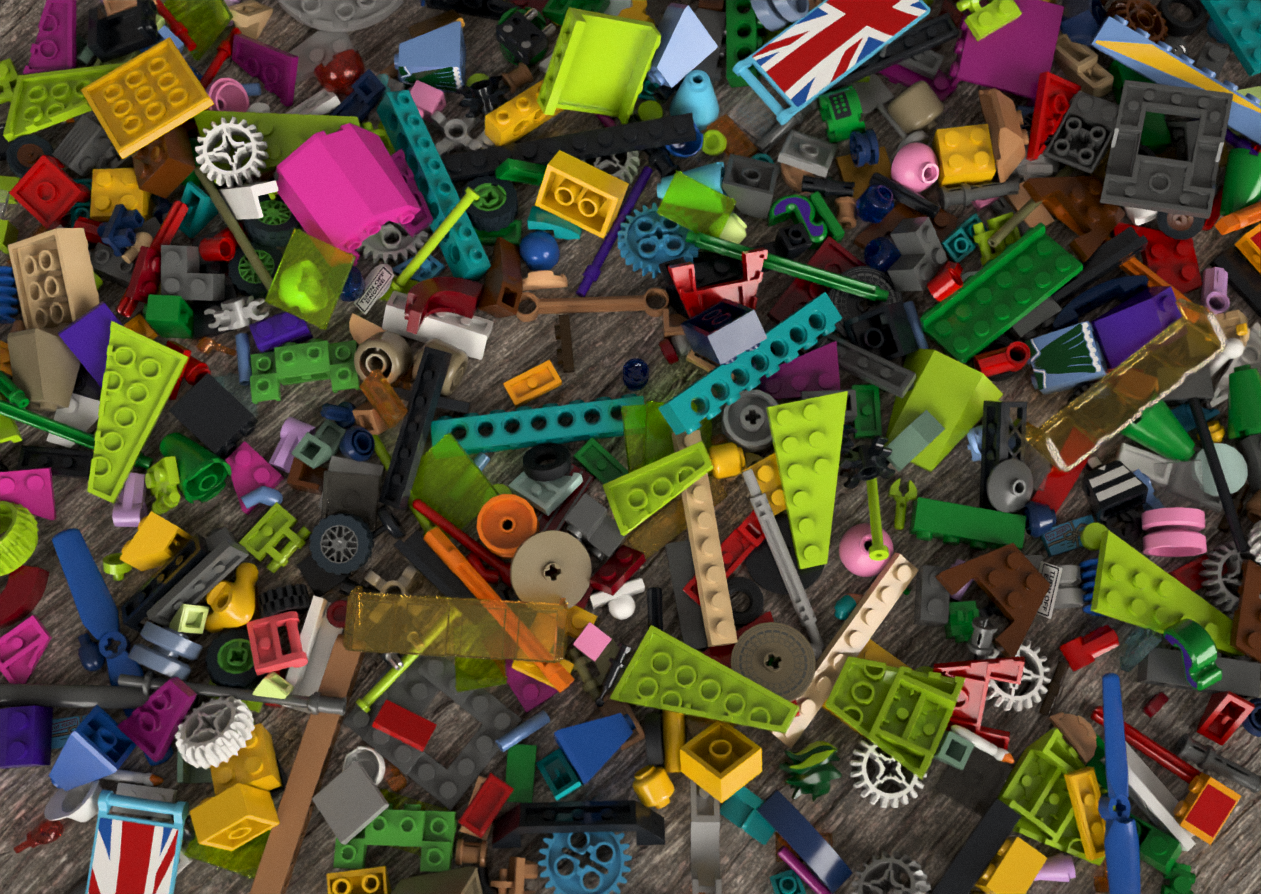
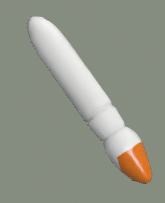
M951 726L953 733L975 744V747L994 756L996 760L1014 763L1013 756L1007 750L998 748L962 726Z
M120 769L114 774L102 778L130 783H143L147 786H157L164 781L163 778L153 773Z

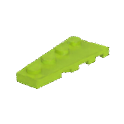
M702 441L602 485L621 535L625 536L714 468Z

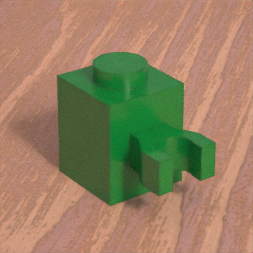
M976 601L949 602L948 623L944 625L946 639H955V643H967L972 638L974 630L972 621L974 618L979 617Z

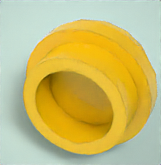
M1217 420L1207 422L1213 443H1221L1225 435L1224 426L1220 425Z

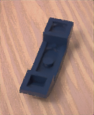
M370 69L351 86L354 91L329 114L330 116L358 117L360 124L380 100L386 87Z
M1146 275L1126 276L1106 281L1088 289L1074 298L1059 313L1052 324V332L1078 324L1079 317L1115 298H1118L1121 303L1125 302L1147 288L1148 278Z
M777 789L756 809L767 823L781 835L811 868L817 878L832 894L853 874L829 843Z

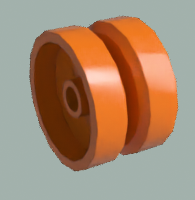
M501 494L492 497L482 506L477 516L476 528L481 541L492 554L502 559H513L521 543L531 535L540 532V524L534 508L526 499L515 494ZM513 523L511 529L505 530L504 526L506 524H509L511 526V524Z

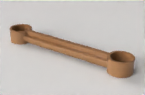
M657 287L647 290L644 295L538 299L532 293L523 292L520 302L530 300L536 304V308L530 314H522L517 310L516 317L523 322H531L539 314L645 311L651 317H660L663 314V308L669 307V296L665 290ZM656 295L662 297L666 304L661 309H652L648 306L647 300L651 296Z

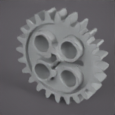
M387 221L385 223L386 226H381V230L378 233L366 238L356 251L361 252L364 250L363 255L365 259L373 255L375 264L382 258L384 264H388L389 259H392L394 264L398 265V258L402 257L404 261L408 260L407 254L410 253L412 256H415L417 254L416 248L421 249L424 245L422 241H428V234L426 232H430V225L412 238L400 223ZM390 238L398 240L394 244H389L386 242V240Z

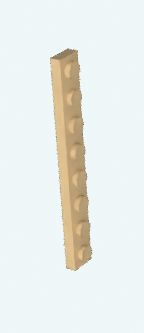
M696 430L689 435L686 431L678 435L674 432L671 434L674 453L702 441L700 430ZM706 473L681 492L707 645L708 647L732 645L738 641L708 473Z
M900 553L893 554L816 661L815 674L811 685L802 696L796 699L800 716L793 719L786 733L767 730L787 747L792 748L827 700L848 656L857 658L919 571Z

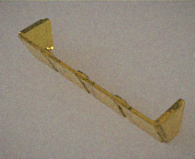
M1181 298L1178 299L1175 303L1182 317L1042 426L1037 428L1026 421V440L1059 471H1071L1099 449L1100 444L1105 440L1109 441L1140 417L1146 408L1153 407L1185 382L1187 376L1195 374L1226 349L1227 338L1212 311Z
M356 586L348 595L343 647H346L345 650L358 652H394L409 655L457 656L460 658L494 660L513 659L515 661L557 663L564 660L567 649L569 602H567V598H561L559 603L365 593L362 586Z

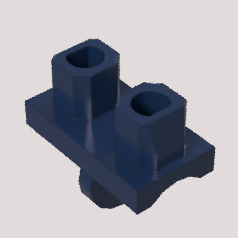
M118 204L115 206L109 222L100 223L97 233L104 244H109L114 250L113 254L116 257L123 256L126 247L135 245L137 238L134 228L142 227L145 220L138 210L128 211L123 204Z

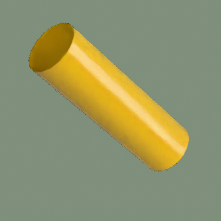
M662 710L664 769L666 773H682L680 748L686 744L685 714Z

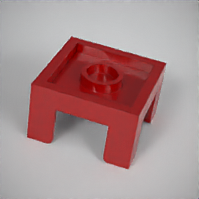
M42 155L12 188L9 194L46 229L53 230L60 224L64 227L68 223L67 220L62 218L76 202L86 203L91 198V190L70 178L61 169L65 166L57 158Z

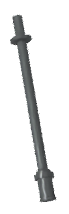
M148 670L145 677L120 674L118 677V685L143 688L145 696H150L154 689L158 690L168 681V679L156 678L153 670ZM184 682L197 695L222 696L224 698L233 696L237 700L303 707L311 711L313 715H318L320 712L344 716L347 707L346 697L324 696L321 692H314L309 697L289 694L285 699L253 695L252 693L255 690Z

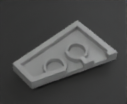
M318 30L289 52L299 57L296 83L358 60L347 32Z

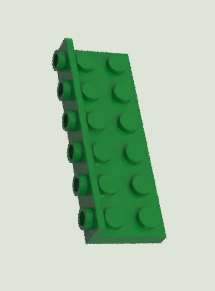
M1039 223L1037 226L1029 228L1018 241L1009 244L1003 250V253L995 259L986 262L979 272L967 277L963 282V287L939 302L936 306L928 308L920 318L923 332L949 357L966 364L1083 270V264L1046 234L1045 225Z

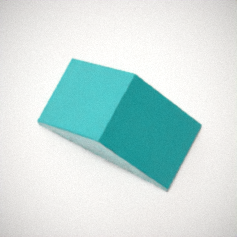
M192 181L187 182L181 202L187 205L188 211L179 229L189 238H193L219 211L205 192Z
M560 748L536 763L557 801L582 787Z

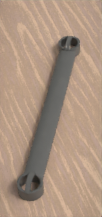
M0 683V706L36 705L43 707L94 708L98 705L100 708L137 709L145 704L150 697L143 694V688L130 686ZM196 695L188 712L197 706L199 695Z

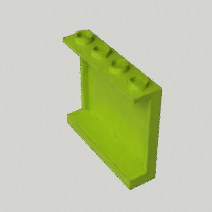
M568 7L537 98L543 113L554 115L556 108L614 116L619 118L622 125L627 124L630 116L633 115L637 97L642 92L646 74L651 69L655 51L660 46L661 34L652 22Z

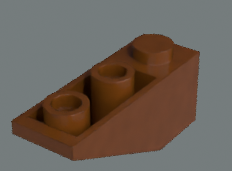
M497 237L490 261L491 267L488 269L477 308L495 318H502L517 314L523 288L519 247L502 237Z

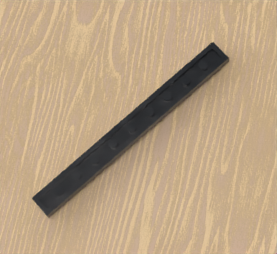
M692 113L447 155L442 156L441 160L452 183L483 177V175H496L495 169L508 158L547 166L559 150L579 160H586L695 141L696 133Z

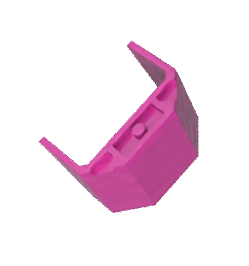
M351 123L341 125L338 131L326 135L325 131L315 133L277 165L276 172L279 175L278 181H276L277 193L330 266L334 268L343 266V270H349L355 267L360 258L356 249L362 245L366 238L378 233L381 230V226L387 221L407 224L422 210L380 137Z

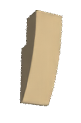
M1060 31L1053 58L1072 83L1081 86L1080 91L1098 98L1111 92L1114 76L1097 63L1098 55L1086 45L1071 42L1068 35H1064Z

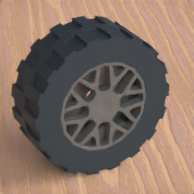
M337 513L323 518L319 521L318 525H315L313 534L310 535L309 540H311L309 549L312 552L313 560L318 563L317 565L320 568L325 569L328 573L333 572L336 575L356 571L368 562V558L373 553L374 542L372 537L374 536L369 529V525L364 523L363 519L359 516H353L354 514Z

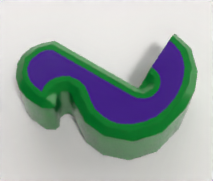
M799 194L782 196L772 203L768 212V227L785 222L790 218L794 225L802 223L812 242L811 247L808 249H819L825 241L828 232L825 221L814 222L815 208L806 196Z
M1186 618L1164 629L1163 637L1181 650L1185 678L1193 689L1202 691L1222 679V669L1215 663L1217 659L1215 642L1199 623Z

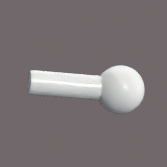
M1228 338L1222 343L1221 352L1207 365L1209 366L1211 376L1229 359L1238 358L1243 353L1244 345L1239 339Z

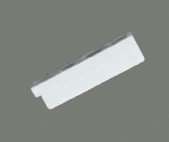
M276 180L247 183L243 184V186L234 185L232 188L225 187L217 190L235 219L241 220L262 218L263 214L258 196L276 192L278 187Z
M393 291L386 303L382 325L383 330L427 343L430 339H440L465 351L469 357L479 360L483 358L486 342L492 331L494 321L478 316H473L471 319L455 313L437 312L425 318L417 334L406 331L408 320L404 319L407 294Z
M313 596L300 634L302 649L307 654L308 663L299 668L289 667L285 679L294 686L290 693L292 695L309 697L314 692H318L335 640L339 634L343 633V629L336 628L329 623L327 609L332 603L324 598ZM281 705L305 713H311L307 708Z
M1126 742L1129 797L1158 830L1179 841L1182 851H1189L1196 843L1191 839L1194 834L1181 827L1173 818V811L1178 801ZM1105 756L1100 760L1104 765Z

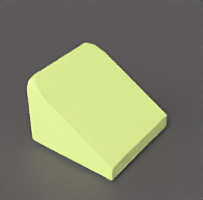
M182 603L171 620L169 628L177 632L203 634L209 607Z
M270 672L252 694L285 699L292 692L294 686L277 673Z

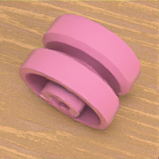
M1171 507L1152 509L1141 514L1142 529L1149 532L1148 535L1142 538L1144 554L1156 557H1188L1207 552L1206 536L1199 533V531L1205 528L1204 511L1194 508Z

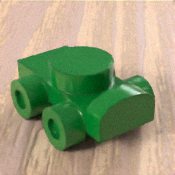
M1175 862L1169 874H1163V878L1170 879L1169 885L1163 884L1161 886V894H1194L1190 889L1191 884L1195 883L1196 876L1195 873L1191 872V866Z

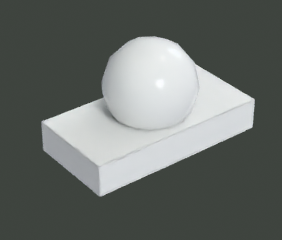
M637 578L626 582L613 596L602 591L594 593L590 596L593 610L608 605L609 612L614 618L620 620L627 619L635 611V601L631 596L645 592V585L642 578Z

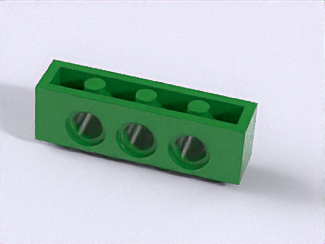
M726 0L727 80L731 88L749 86L732 69L741 61L743 56L751 55L764 46L763 36L760 37V29L764 28V26L757 18L750 0ZM751 8L747 13H741L743 9ZM744 32H751L748 36L741 37ZM753 65L750 66L748 69L760 81V76L762 75Z

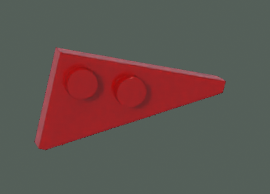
M1048 71L1040 73L1026 160H1037L1038 156L1043 153L1046 148L1044 144L1049 135H1054L1063 120L1064 114L1071 106L1069 104L1071 98L1081 90V86Z

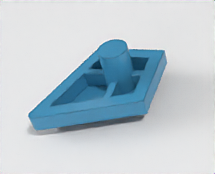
M430 254L410 280L421 282L426 279L435 278L445 269V266ZM414 257L392 268L393 273L400 275Z

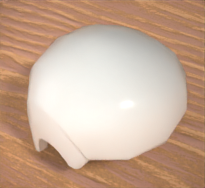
M357 746L356 749L345 756L342 771L357 760L362 764L376 786L382 781L386 770L385 761L376 749L368 746Z

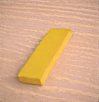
M1088 766L1066 773L1064 777L1086 859L1094 860L1106 856L1104 845L1106 821L1100 816L1098 810L1101 792L1094 767Z

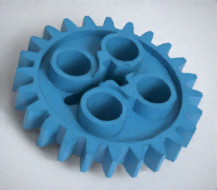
M653 203L652 209H648L647 206L643 205V212L634 209V217L627 215L626 223L620 224L621 231H618L620 256L625 258L626 265L633 264L634 272L641 268L642 276H645L649 271L652 272V277L655 278L657 273H661L658 267L660 263L684 257L685 262L693 263V257H698V249L700 248L685 242L688 231L701 232L698 231V223H693L692 215L685 217V209L676 212V205H673L670 209H667L666 203H663L661 208H657L656 203Z
M581 832L586 836L587 843L580 849L574 848L570 842L572 836L576 833H552L554 836L552 839L543 838V841L548 845V849H539V853L546 856V859L539 861L538 865L546 867L547 870L542 872L540 877L550 878L545 888L555 887L556 889L553 894H609L611 891L617 894L621 893L617 883H627V880L621 875L622 873L631 872V868L625 866L624 862L632 860V856L623 854V851L630 847L629 844L620 843L625 836L624 833L615 835L614 832ZM602 846L609 847L613 852V856L608 862H601L596 857L597 850ZM566 847L581 857H584L586 853L590 854V861L606 868L608 874H603L589 865H586L584 869L580 868V861L563 853L562 848ZM565 859L570 860L574 864L572 873L566 876L561 875L557 870L559 862ZM595 873L598 875L600 882L595 889H587L584 886L583 878L586 874Z

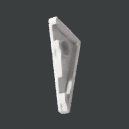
M1258 322L1250 327V337L1243 353L1238 358L1231 359L1213 390L1214 397L1205 403L1208 410L1228 399L1229 374L1234 373L1233 368L1250 364L1251 369L1257 368L1261 375V326Z

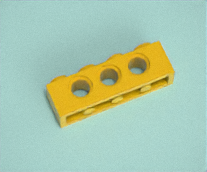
M544 79L485 116V135L496 147L514 143L565 110L556 108L554 115L543 113L537 98Z

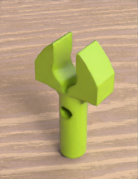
M899 478L889 488L888 497H893L896 501L894 528L903 530L905 527L907 502L917 498V488L909 480L907 482V493L902 497V493L899 491Z

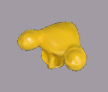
M241 563L236 569V580L234 583L222 580L207 594L206 601L212 608V611L208 612L204 627L207 632L217 633L224 628L239 627L252 619L256 600L254 586L258 580L259 573L255 564Z

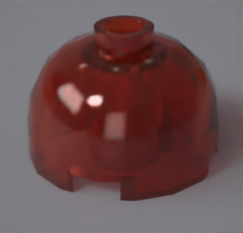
M354 49L332 56L334 60L330 61L325 67L320 63L314 69L313 73L318 82L328 92H334L336 95L344 93L348 97L354 91L351 86L366 72V67L359 51H354Z

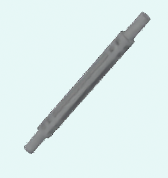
M752 468L743 471V477L752 496L750 498L751 504L801 626H805L811 643H819L821 649H823L825 646L815 624L817 621L766 494L761 492Z

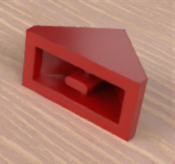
M1230 691L1212 694L1197 727V733L1223 746L1252 712L1255 705Z

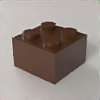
M181 126L175 127L131 154L139 189L163 198H167L196 168L187 129Z

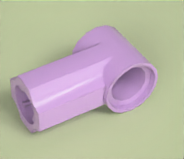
M1214 267L1205 269L1202 274L1201 303L1198 307L1206 312L1200 318L1206 323H1212V315L1224 313L1230 305L1229 298L1227 297L1228 272L1224 268Z
M288 417L281 428V439L269 464L289 473L294 459L291 452L307 432L314 436L316 428L293 417Z
M130 473L120 492L119 503H116L113 508L112 517L115 527H138L140 521L145 516H148V508L145 504L147 487L144 474Z

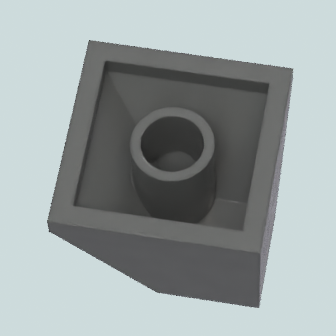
M730 153L722 188L742 214L750 215L754 218L767 219L780 165Z

